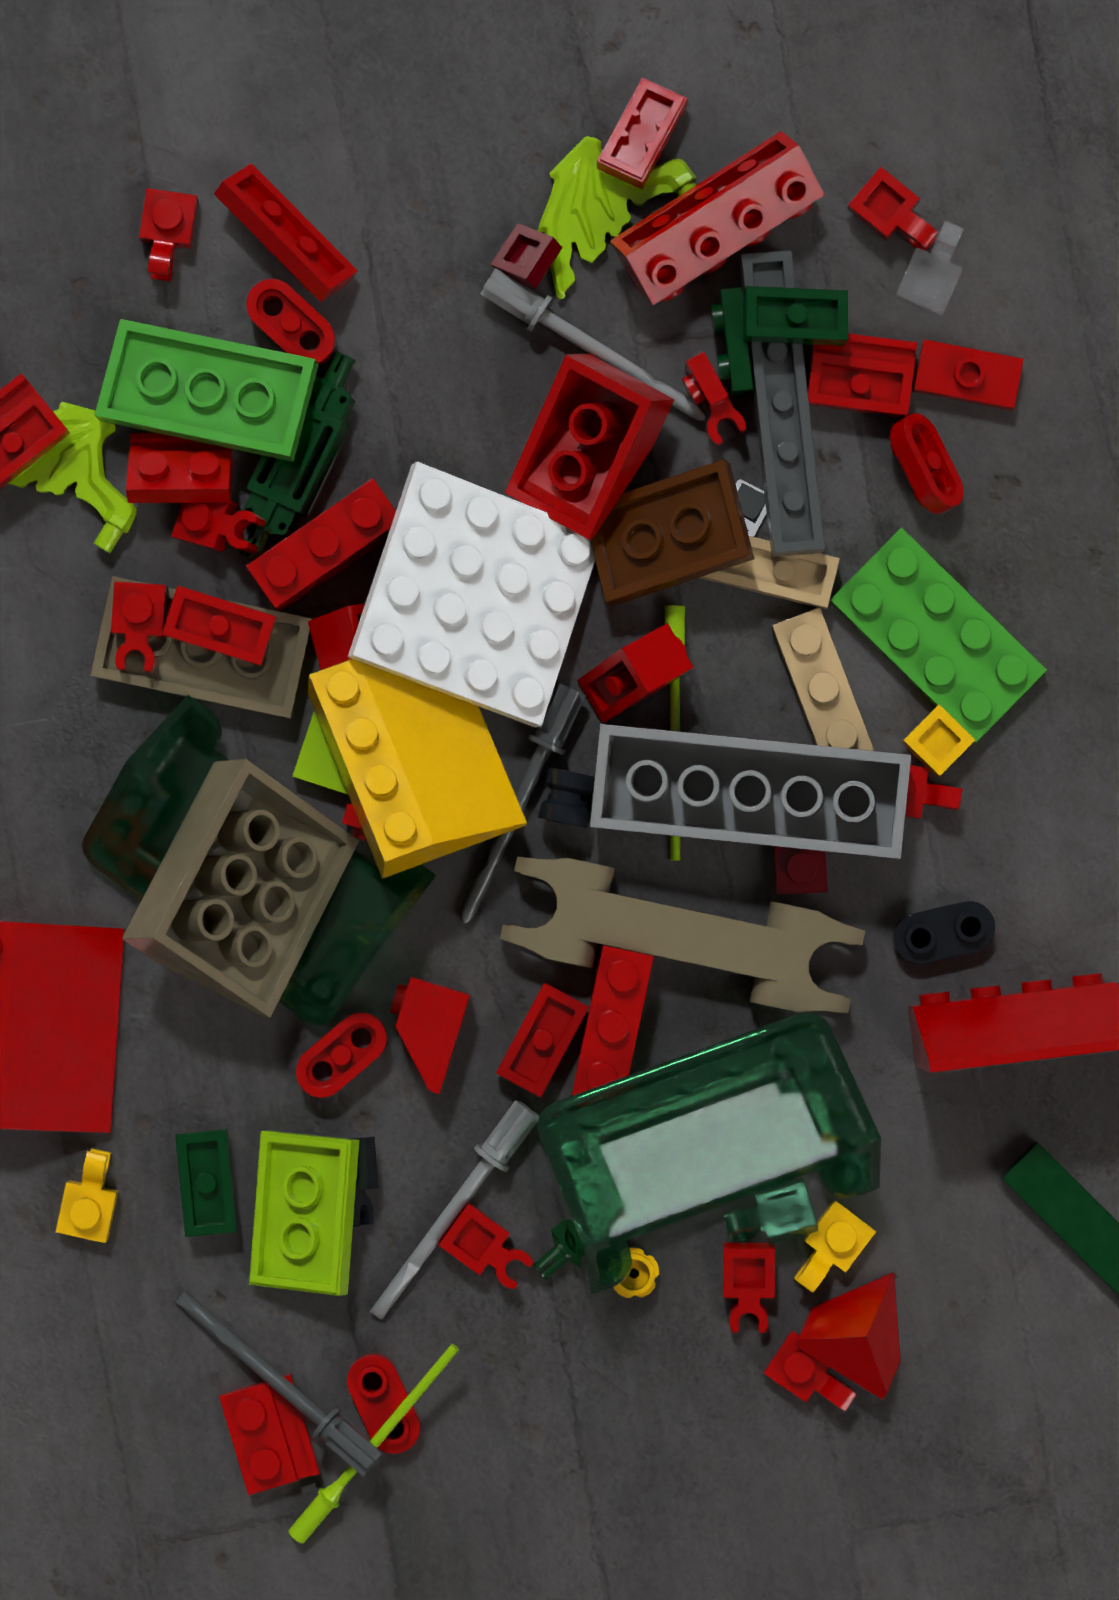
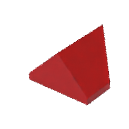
M894 1272L814 1306L809 1312L795 1342L796 1347L882 1400L888 1393L901 1361Z

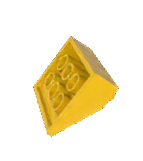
M354 659L309 674L308 696L382 879L527 825L479 706Z

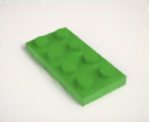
M120 319L95 417L102 422L294 462L319 364L313 358Z
M902 527L829 600L936 707L938 705L942 706L975 739L973 744L1047 671Z

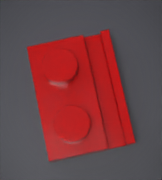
M848 333V341L844 346L814 345L807 389L809 405L901 418L907 417L918 342Z
M22 373L0 390V489L70 434L68 429Z
M130 433L131 447L128 457L126 481L128 503H217L231 501L232 452L234 449L159 433Z
M292 1373L285 1374L283 1377L296 1387ZM262 1381L220 1394L219 1399L248 1495L295 1482L298 1479L320 1474L321 1469L305 1416L267 1382Z

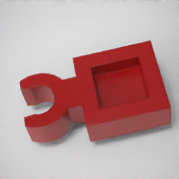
M233 501L181 503L171 537L220 552H224L226 542L228 541L230 545L239 550L254 553L257 551L258 546L244 540V530L251 524L264 527L266 520L250 511L236 512L238 503Z
M114 581L111 633L125 635V643L118 648L115 656L118 670L126 671L128 656L132 652L139 651L145 657L144 671L153 673L157 660L154 650L149 646V637L164 638L162 632L166 621L168 586Z
M470 1202L438 1244V1246L478 1275H481L486 1266L490 1264L496 1269V1275L501 1284L510 1289H515L518 1282L507 1274L506 1265L512 1260H520L528 1267H531L534 1263L531 1255L525 1250L519 1248L507 1249L502 1244L510 1235V1232Z
M723 1242V1298H738L729 1311V1324L732 1333L739 1332V1319L745 1313H752L757 1316L759 1333H765L768 1328L767 1309L760 1301V1298H775V1243Z

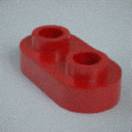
M266 279L257 283L250 290L246 307L252 322L284 353L316 359L319 366L330 359L336 346V338L331 325L294 289L281 280ZM277 299L283 303L282 311L278 315L270 316L264 312L265 304L269 300ZM307 334H315L320 338L319 346L311 351L305 350L301 346L302 338Z
M913 413L896 422L890 431L891 449L899 460L913 488L917 502L935 514H942L960 504L964 495L961 478L931 421L921 414Z
M365 1012L354 1013L343 1019L300 1057L296 1066V1077L300 1087L309 1095L319 1098L329 1097L340 1091L385 1050L387 1031L382 1021L376 1016ZM365 1028L370 1032L372 1039L367 1047L360 1048L354 1044L352 1035L356 1029ZM325 1061L331 1065L333 1072L329 1080L321 1081L315 1077L313 1069L317 1062Z
M368 1353L362 1355L352 1364L348 1372V1390L372 1439L409 1393L396 1365L383 1354ZM369 1372L378 1373L382 1378V1386L376 1390L366 1388L363 1383L364 1375ZM414 1405L400 1421L404 1426V1432L397 1437L388 1435L378 1447L380 1450L386 1453L397 1454L405 1452L415 1444L420 1433L421 1422Z

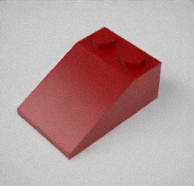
M592 354L565 355L504 493L526 505L547 512L550 519L586 539H593L654 446L675 399Z

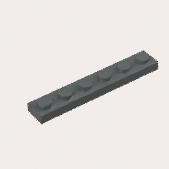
M792 250L741 254L739 267L742 294L746 286L796 288ZM748 342L771 557L823 553L825 544L802 344Z

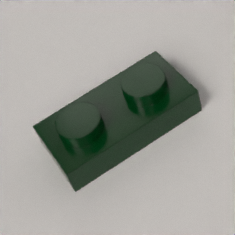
M746 286L743 291V342L844 346L848 341V290Z
M741 287L722 289L718 298L719 304L711 305L714 336L723 335L725 355H717L716 357L718 378L723 386L729 385L730 399L751 396L753 391L748 342H743Z
M228 1128L175 1134L185 1237L237 1232L238 1224Z

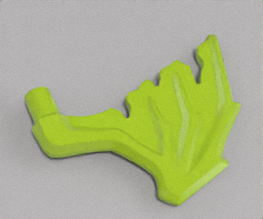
M586 136L550 172V177L554 180V184L540 220L538 231L554 237L563 247L551 265L555 291L559 300L566 297L565 292L575 282V275L570 267L572 244H576L581 260L593 264L606 250V234L609 233L611 237L615 238L620 235L622 228L630 223L631 215L627 210V200H631L634 205L643 206L647 201L657 196L678 193L680 196L696 186L697 178L685 161L673 159L655 166L643 189H640L597 169V160L602 152L601 141L597 138Z
M61 402L59 409L53 412L70 434L10 481L8 485L24 488L29 483L37 481V492H51L56 496L64 495L69 486L77 483L75 488L77 498L86 501L97 509L106 522L93 544L111 554L122 534L129 532L137 515L135 505L128 503L127 498L105 477L103 444L105 439L116 431V425L99 421L95 417V410Z

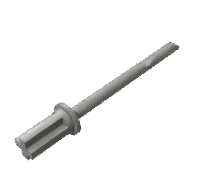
M494 269L480 294L529 324L527 330L532 332L537 323L540 322L589 354L675 399L672 406L697 420H704L706 418V411L699 404L695 405L690 398L661 381L654 380L649 373L549 311L547 307L552 300L551 296L548 295L544 299L500 270Z
M515 1100L483 1145H475L474 1150L483 1158L371 1308V1314L381 1320L385 1317L494 1167L504 1172L509 1170L507 1162L540 1119V1116L527 1105Z

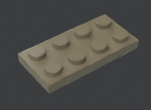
M112 576L90 676L292 720L311 634L308 621L312 620V618L233 602L277 617L262 667L164 636V638L149 637V646L154 650L157 660L153 673L144 671L145 657L139 651L132 652L128 656L126 671H120L116 667L115 656L118 648L125 643V635L111 633L114 581L143 582ZM168 588L166 619L176 589Z

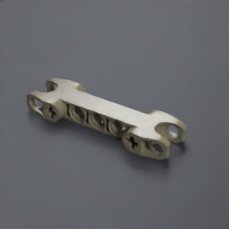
M517 857L514 871L547 882L553 888L557 897V909L553 918L546 925L538 928L503 925L500 935L501 940L523 946L546 959L593 969L599 944L754 976L749 1000L752 1003L794 1012H849L850 998L826 992L812 981L809 974V961L813 952L819 946L828 942L863 945L864 930L838 922L820 911L771 901L766 925L752 924L612 894L610 890L615 868L571 858L534 859Z

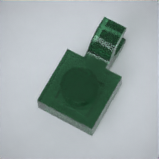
M803 1178L754 1191L757 1206L724 1214L725 1227L730 1242H745L765 1231L768 1243L771 1245L818 1231L817 1219Z

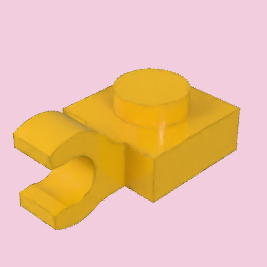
M94 1148L87 1151L82 1182L72 1180L66 1182L56 1233L102 1243L108 1241L119 1193L118 1190L104 1187L112 1152Z
M833 1200L803 1239L805 1243L815 1250L793 1279L813 1293L833 1264L846 1273L876 1231L836 1200Z

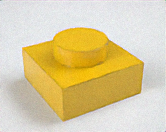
M938 705L901 743L939 778L975 739L942 706Z

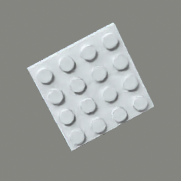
M415 462L411 465L348 657L532 727L542 726L595 562L591 540L550 519L547 512L428 465Z

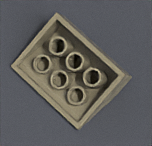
M238 759L214 762L122 939L160 965L264 1018H270L359 840L352 837L347 831L249 760Z

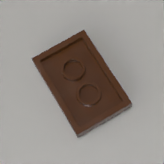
M725 459L622 493L595 537L591 539L605 601L611 606L755 559L731 464Z

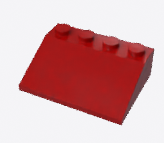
M0 921V1129L111 1133L124 940L122 937L125 929Z
M1102 973L1071 976L1073 986L1052 988L1051 979L1021 982L1022 992L1001 994L1000 985L970 988L971 998L950 1000V991L920 994V1004L908 1006L915 1067L933 1073L1119 1050L1118 982H1103Z

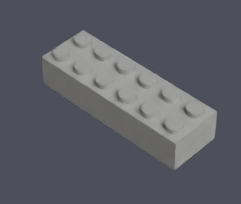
M600 724L590 827L901 859L911 755Z

